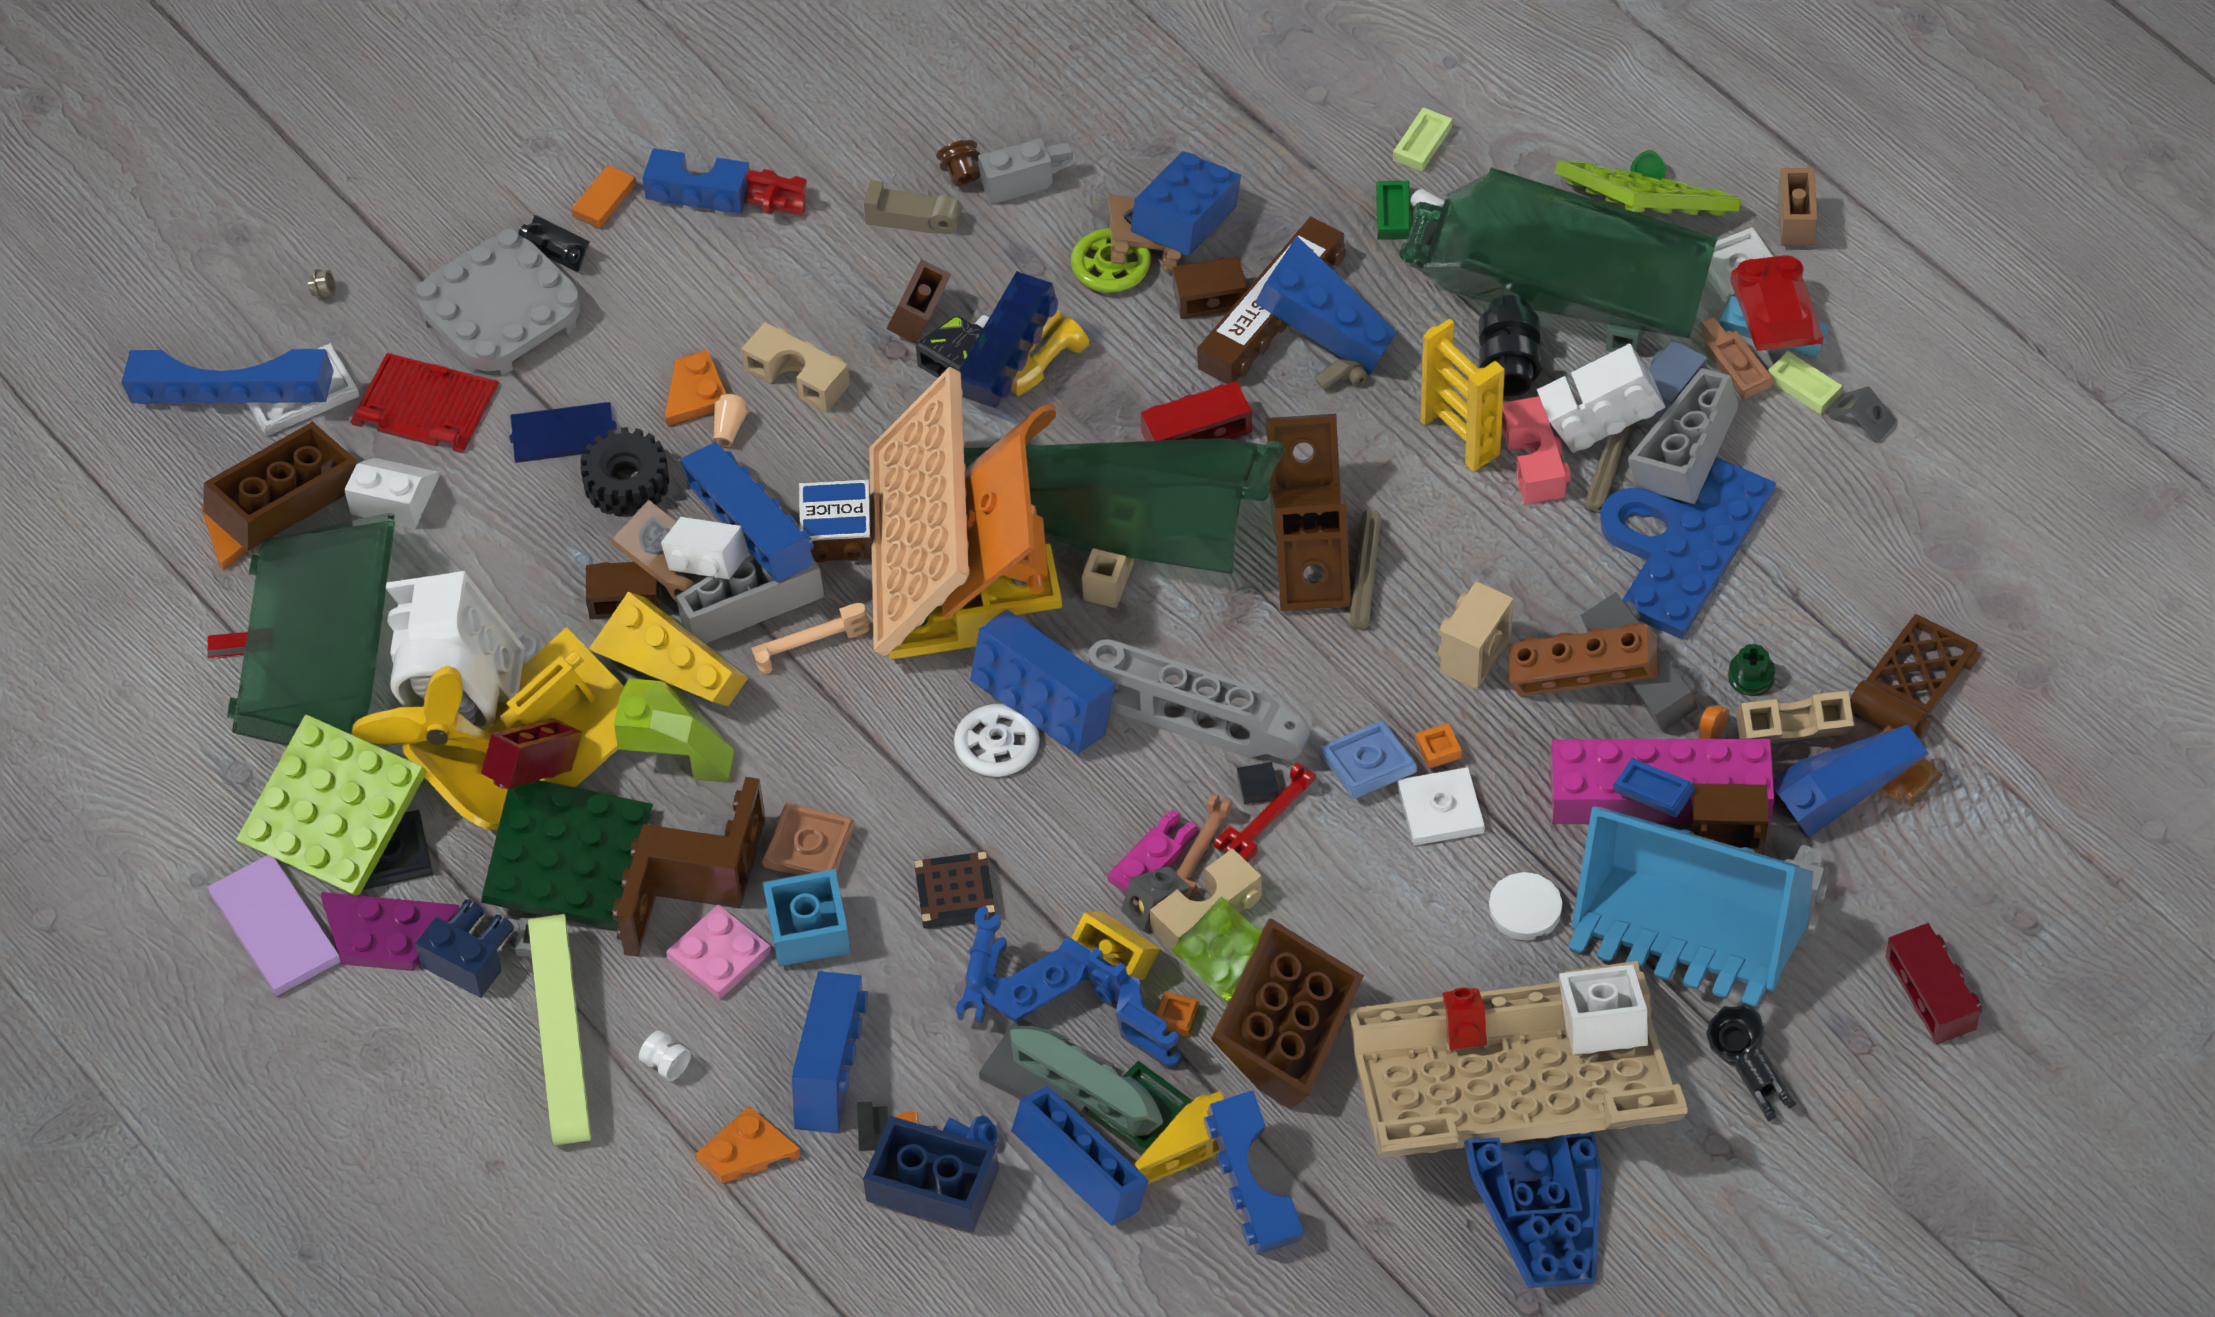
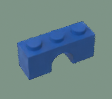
M653 148L642 177L645 198L656 202H667L688 207H700L742 214L748 189L746 179L747 173L750 171L749 162L716 158L715 164L709 172L702 175H692L687 172L685 153Z

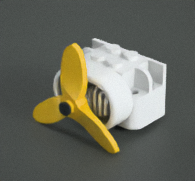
M465 571L386 583V590L398 603L397 608L389 611L387 620L389 626L394 631L390 651L393 661L390 686L392 693L403 707L377 712L358 719L353 724L351 735L373 745L414 744L425 740L435 745H443L447 743L448 739H454L486 753L491 733L486 730L495 721L497 704L511 700L519 692L525 654L524 645Z

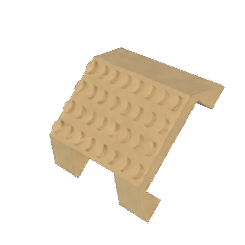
M1635 972L1647 1007L1648 1045L1631 1049L1599 1051L1592 1054L1573 1055L1566 1031L1559 982L1480 992L1485 1006L1487 1045L1454 1050L1449 1049L1447 1042L1446 1010L1442 997L1349 1008L1348 1015L1355 1065L1378 1159L1465 1148L1464 1141L1467 1139L1500 1137L1501 1143H1512L1521 1140L1551 1138L1553 1136L1576 1133L1585 1134L1592 1131L1615 1128L1624 1129L1631 1126L1663 1124L1665 1122L1681 1120L1688 1113V1107L1680 1084H1672L1651 1020L1650 991L1644 973Z

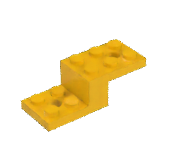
M1045 544L1048 576L1043 580L1044 591L1042 593L1033 594L1029 590V583L1026 585H1016L1012 582L1013 578L1002 575L948 619L943 617L942 605L937 606L926 617L928 622L925 625L914 628L906 636L903 643L896 646L889 653V660L976 647L979 628L1007 609L1015 615L1062 608V598L1051 544Z

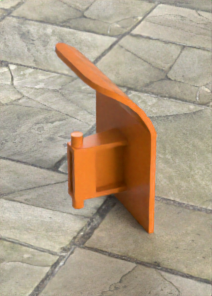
M1053 403L1040 406L965 468V489L967 491L966 515L968 517L967 540L969 542L968 567L970 572L966 582L958 586L942 604L943 617L950 618L1002 575L1029 583V590L1033 594H1039L1044 591L1043 580L1048 576L1043 518L1037 515L1036 506L1031 505L1025 444L1055 419L1057 412L1056 406Z

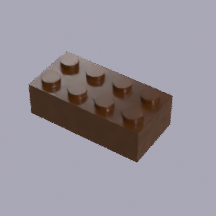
M312 421L204 482L203 512L243 548L249 551L345 496V488L354 471L357 460Z

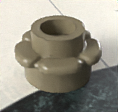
M315 269L312 276L308 278V288L311 295L318 296L320 301H326V297L334 296L336 293L335 279L330 270L322 271L321 269Z

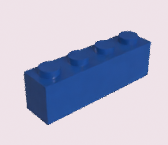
M1049 1086L1020 1100L1011 1131L1107 1223L1113 1226L1139 1212L1149 1181Z

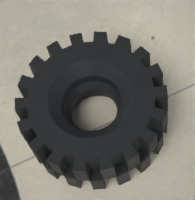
M628 427L621 428V433L615 434L613 429L606 431L607 437L604 439L600 434L594 438L595 446L588 443L585 447L586 455H581L580 469L586 497H590V502L595 508L600 505L601 512L606 514L612 509L614 516L622 517L623 511H628L630 517L634 516L636 509H640L648 500L655 505L661 502L660 494L666 495L670 477L663 445L660 441L655 443V437L652 434L648 433L644 437L643 430L635 428L634 433H629ZM622 469L638 471L635 476L629 479H616L612 477L617 471Z

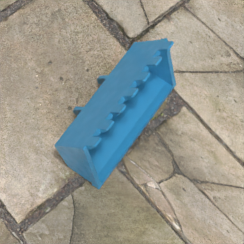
M1595 806L1592 807L1571 926L1575 932L1568 947L1569 950L1582 954L1593 936L1601 938L1603 941L1598 950L1597 958L1612 962L1621 945L1632 948L1626 962L1638 961L1640 971L1650 954L1659 956L1660 959L1654 975L1665 980L1671 978L1679 963L1689 965L1683 984L1694 989L1700 987L1707 972L1718 974V977L1713 986L1712 993L1723 998L1729 996L1736 981L1747 983L1741 998L1742 1004L1745 1003L1749 1006L1757 1007L1766 989L1774 991L1785 965L1808 926L1814 871L1755 853L1751 848L1743 847L1741 849L1694 835L1690 830L1684 829L1680 831Z

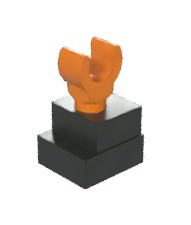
M857 1102L859 1151L876 1149L889 1119L887 1106L873 1107L872 1102ZM908 1111L893 1116L919 1124L918 1112Z

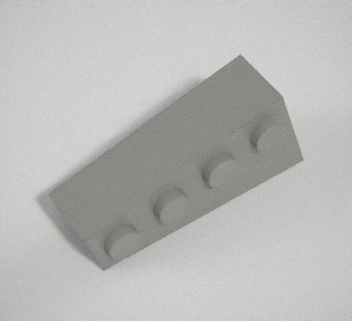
M1701 368L1628 457L1637 488L1647 489L1659 495L1695 504L1739 407L1730 375Z
M750 555L744 559L730 579L708 576L676 596L682 626L706 644L824 597L820 568L812 557L814 565L777 583L755 558Z

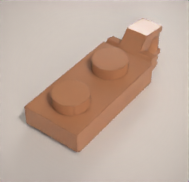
M1714 317L1702 322L1701 336L1705 340L1703 346L1706 353L1723 374L1731 376L1733 387L1742 400L1772 387V376L1737 331L1732 332L1729 330L1725 332Z

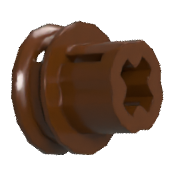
M974 140L953 142L944 146L936 154V158L941 161L940 169L949 172L954 186L967 185L980 177L976 164L980 152L976 150L977 142Z

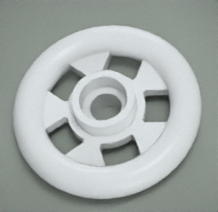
M990 704L971 711L961 720L955 732L954 747L960 761L973 772L984 776L1001 777L1020 771L1033 760L1039 747L1040 737L1037 726H1034L1027 718L1004 704ZM999 718L1013 721L1010 727L997 723ZM980 722L986 725L980 734L972 731ZM995 735H999L1002 737L999 740L991 739V737ZM1014 735H1025V745H1014ZM977 744L985 752L978 757L970 750V748ZM1010 754V760L996 763L994 756Z

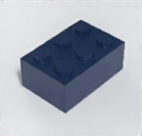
M890 1116L863 1178L866 1201L974 1232L999 1171L997 1146Z

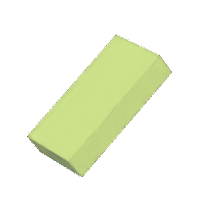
M1423 107L1394 149L1393 161L1423 172L1451 130L1452 118Z
M1789 351L1768 370L1772 376L1773 385L1820 415L1842 394L1843 386Z

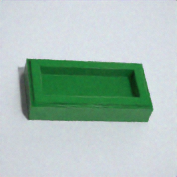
M1376 181L1377 240L1410 239V182Z

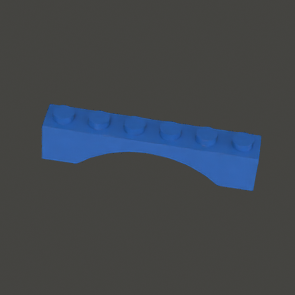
M292 349L278 358L263 364L226 371L204 370L188 366L172 358L163 350H130L122 384L131 403L276 404L293 402L308 404L327 401L334 369L325 349Z

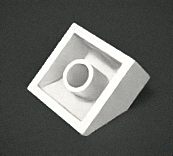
M379 458L359 462L356 464L345 488L350 514L415 529L439 478V472Z
M1633 964L1559 973L1566 1031L1573 1055L1592 1054L1615 1049H1631L1648 1045L1647 1007Z

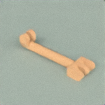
M854 603L839 608L841 618L751 647L759 672L763 675L771 673L773 668L769 656L843 631L846 632L848 639L867 633L870 626L864 604Z

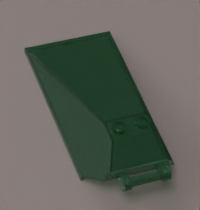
M1491 167L1488 174L1447 194L1443 207L1427 202H1418L1412 213L1414 221L1407 242L1403 243L1399 256L1407 263H1415L1417 261L1425 263L1422 270L1424 274L1453 292L1481 301L1491 302L1501 296L1513 295L1521 297L1527 303H1530L1531 309L1534 311L1689 339L1717 238ZM1432 221L1437 223L1431 245L1430 247L1421 245L1426 224Z

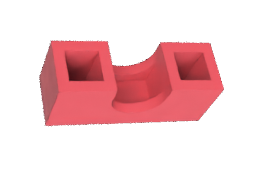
M1539 396L1503 402L1502 432L1508 451L1528 449L1534 452L1528 455L1517 456L1516 478L1524 505L1565 498L1566 483L1571 482L1569 465L1567 462L1562 463L1560 457L1562 456L1559 435H1553L1552 429L1554 427L1549 422Z

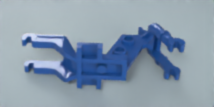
M985 906L978 909L975 913L974 920L977 932L973 947L969 950L971 956L965 976L966 987L964 995L958 1001L956 1008L958 1020L963 1021L964 1013L968 1008H976V1023L981 1024L985 1016L984 1005L988 1004L1009 1019L1017 1022L1076 988L1081 981L1088 979L1092 982L1093 991L1100 1000L1107 1004L1112 1002L1117 1004L1116 1016L1120 1035L1124 1040L1160 1062L1167 1069H1174L1181 1064V1052H1176L1172 1057H1168L1172 1047L1178 1042L1177 1032L1173 1031L1169 1036H1164L1168 1029L1167 1023L1145 1009L1144 1000L1141 997L1140 980L1128 975L1125 965L1119 962L1115 967L1103 959L1102 951L1097 947L1090 951L1067 936L1056 951L1009 978L995 977L997 959L1007 948V942L1004 937H1000L993 943L995 932L1002 923L999 915H994L990 920H987L989 912Z

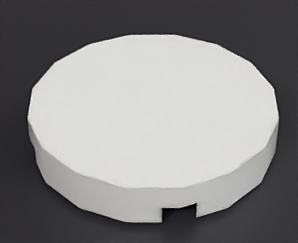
M1521 872L1511 874L1498 881L1491 891L1488 911L1490 918L1495 922V927L1501 933L1512 939L1529 941L1535 940L1536 936H1541L1544 933L1546 936L1555 929L1560 922L1562 899L1559 890L1550 880L1539 874Z

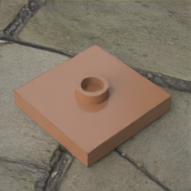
M786 802L762 859L763 868L796 876L835 869L837 873L855 827L854 819Z

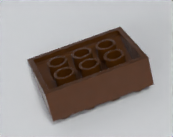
M1269 918L1211 1040L1259 1091L1291 1110L1309 1096L1364 975L1272 918Z

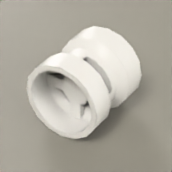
M662 1030L652 1033L643 1043L639 1052V1060L649 1067L655 1066L658 1068V1073L668 1081L678 1078L687 1068L691 1059V1051L681 1044L675 1045L672 1043V1038Z

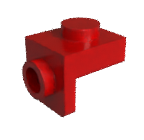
M1461 987L1453 991L1443 992L1442 1000L1446 1010L1449 1049L1486 1046L1485 1006L1479 989Z

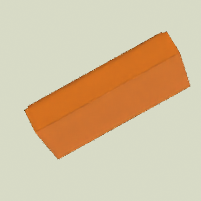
M607 165L571 208L572 216L600 229L635 187V176Z

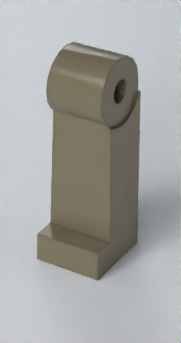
M870 180L864 200L867 225L934 234L954 233L957 230L963 209L959 200L951 196L931 197L884 189L883 182Z

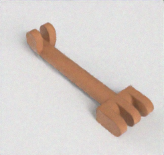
M1214 793L1210 794L1207 801V810L1210 815L1176 873L1189 885L1188 892L1183 894L1189 900H1192L1197 892V883L1189 879L1222 821L1227 817L1233 806L1232 800L1224 798L1223 801H1220L1219 795Z

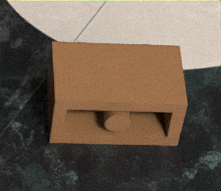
M1780 168L1778 210L1781 246L1815 245L1818 216L1814 168Z

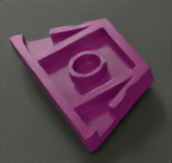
M321 893V900L342 965L414 971L420 964L415 942L435 917L449 922L460 908L457 904Z

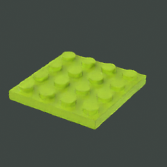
M305 714L236 840L265 856L274 857L276 861L350 895H360L428 771L416 763Z

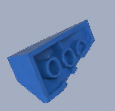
M1905 725L1800 760L1773 779V788L1807 836L1811 837L1929 753L1911 728Z

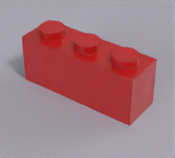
M1237 381L1226 385H1218L1213 389L1194 395H1186L1179 400L1163 405H1155L1141 411V433L1156 463L1252 432V410Z

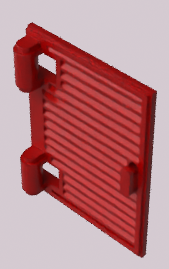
M386 353L359 406L355 409L350 423L358 427H362L364 422L376 424L378 432L436 447L440 441L450 443L453 451L464 453L499 385V381Z

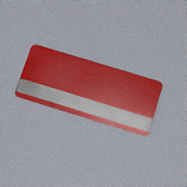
M274 629L208 636V658L275 652Z

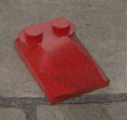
M1784 255L1745 260L1731 272L1730 282L1756 351L1823 344L1824 337L1803 280V264L1792 256Z

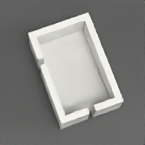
M1631 344L1571 372L1583 401L1580 405H1577L1565 376L1537 389L1549 422L1572 453L1587 449L1595 442L1609 435L1620 433L1625 427L1642 419L1650 418L1656 412L1666 408L1653 375L1644 362L1641 361V358Z

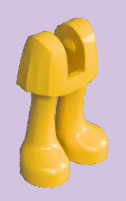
M1042 306L1035 314V323L1015 347L1009 344L1004 345L991 366L989 378L1001 385L1009 381V391L1018 397L1031 390L1043 380V371L1062 350L1067 348L1069 351L1081 353L1089 346L1088 336L1077 322L1069 316L1063 319L1061 312L1053 306ZM1046 336H1051L1033 357L1029 356Z

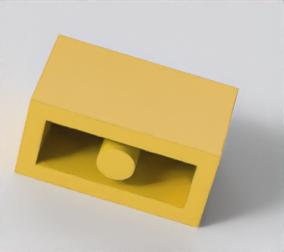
M1103 911L1084 912L1071 937L1090 951L1097 947L1102 951L1104 960L1115 967L1119 962L1126 966L1127 974L1138 978L1140 981L1145 980L1161 949Z

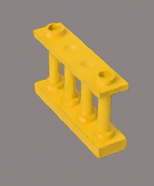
M1449 318L1439 326L1431 327L1423 335L1420 422L1423 425H1427L1440 417L1466 442L1465 464L1475 472L1500 455L1505 369L1496 361L1485 368H1478L1454 345V322ZM1453 364L1456 367H1458L1469 379L1467 380L1463 375H1461L1453 367ZM1452 385H1453L1464 397H1466V398L1468 399V402H1466V401L1452 388ZM1451 407H1453L1467 421V424L1454 411L1451 410Z

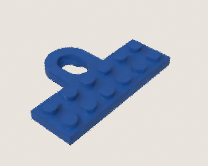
M1716 457L1695 504L1689 502L1680 504L1643 488L1622 489L1606 499L1600 515V528L1604 537L1615 547L1647 560L1622 599L1624 603L1630 600L1641 617L1638 621L1677 638H1684L1774 494L1776 482ZM1630 516H1640L1642 518L1655 517L1666 524L1667 530L1658 536H1647L1629 528L1625 524V520Z

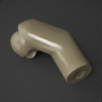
M1338 359L1314 378L1325 391L1339 379L1351 381L1354 386L1362 385L1367 379V372L1364 370L1363 365L1357 361Z

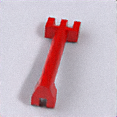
M1299 762L1295 763L1290 770L1292 783L1241 832L1229 826L1217 837L1213 847L1221 851L1227 846L1224 854L1233 848L1245 861L1249 862L1257 854V845L1252 841L1315 781L1316 774L1310 770L1305 772V767Z

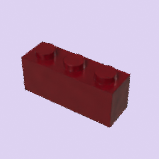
M555 718L493 733L489 740L481 774L492 779L493 783L500 788L513 789L518 785L535 783V781L540 779L554 778L556 775L570 772L573 768L582 731Z
M1929 923L1889 937L1885 957L1936 1045L1977 1030L1979 1015L1982 1012L1980 1000L1974 992H1969L1964 983V975L1960 966L1957 963L1953 964L1949 958L1943 937L1940 934H1935Z

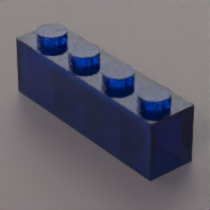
M1016 271L959 369V372H961L963 398L997 409L1002 398H1006L1009 395L1013 379L1018 371L1024 369L1029 351L1033 344H1037L1040 341L1043 327L1048 318L1053 317L1057 311L1058 299L1053 283Z

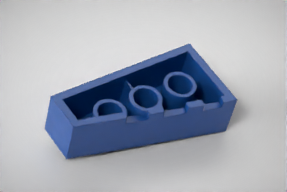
M822 971L817 973L792 1073L794 1129L839 1133L845 1096L849 1087L850 1069L855 1062L856 1039L861 1037L862 1017H860V1014L866 1013L868 1007V991H862V975Z

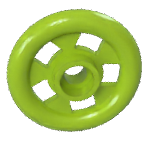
M1110 228L1090 232L1077 242L1071 254V268L1075 277L1092 290L1104 293L1122 292L1140 283L1149 271L1151 255L1148 248L1128 246L1127 254L1136 253L1138 259L1136 262L1128 263L1126 254L1124 264L1110 262L1111 243L1107 244V241H1111ZM1090 248L1097 250L1093 259L1085 256ZM1096 268L1102 275L1096 277L1089 271ZM1122 271H1126L1128 274L1118 279H1115L1113 276Z

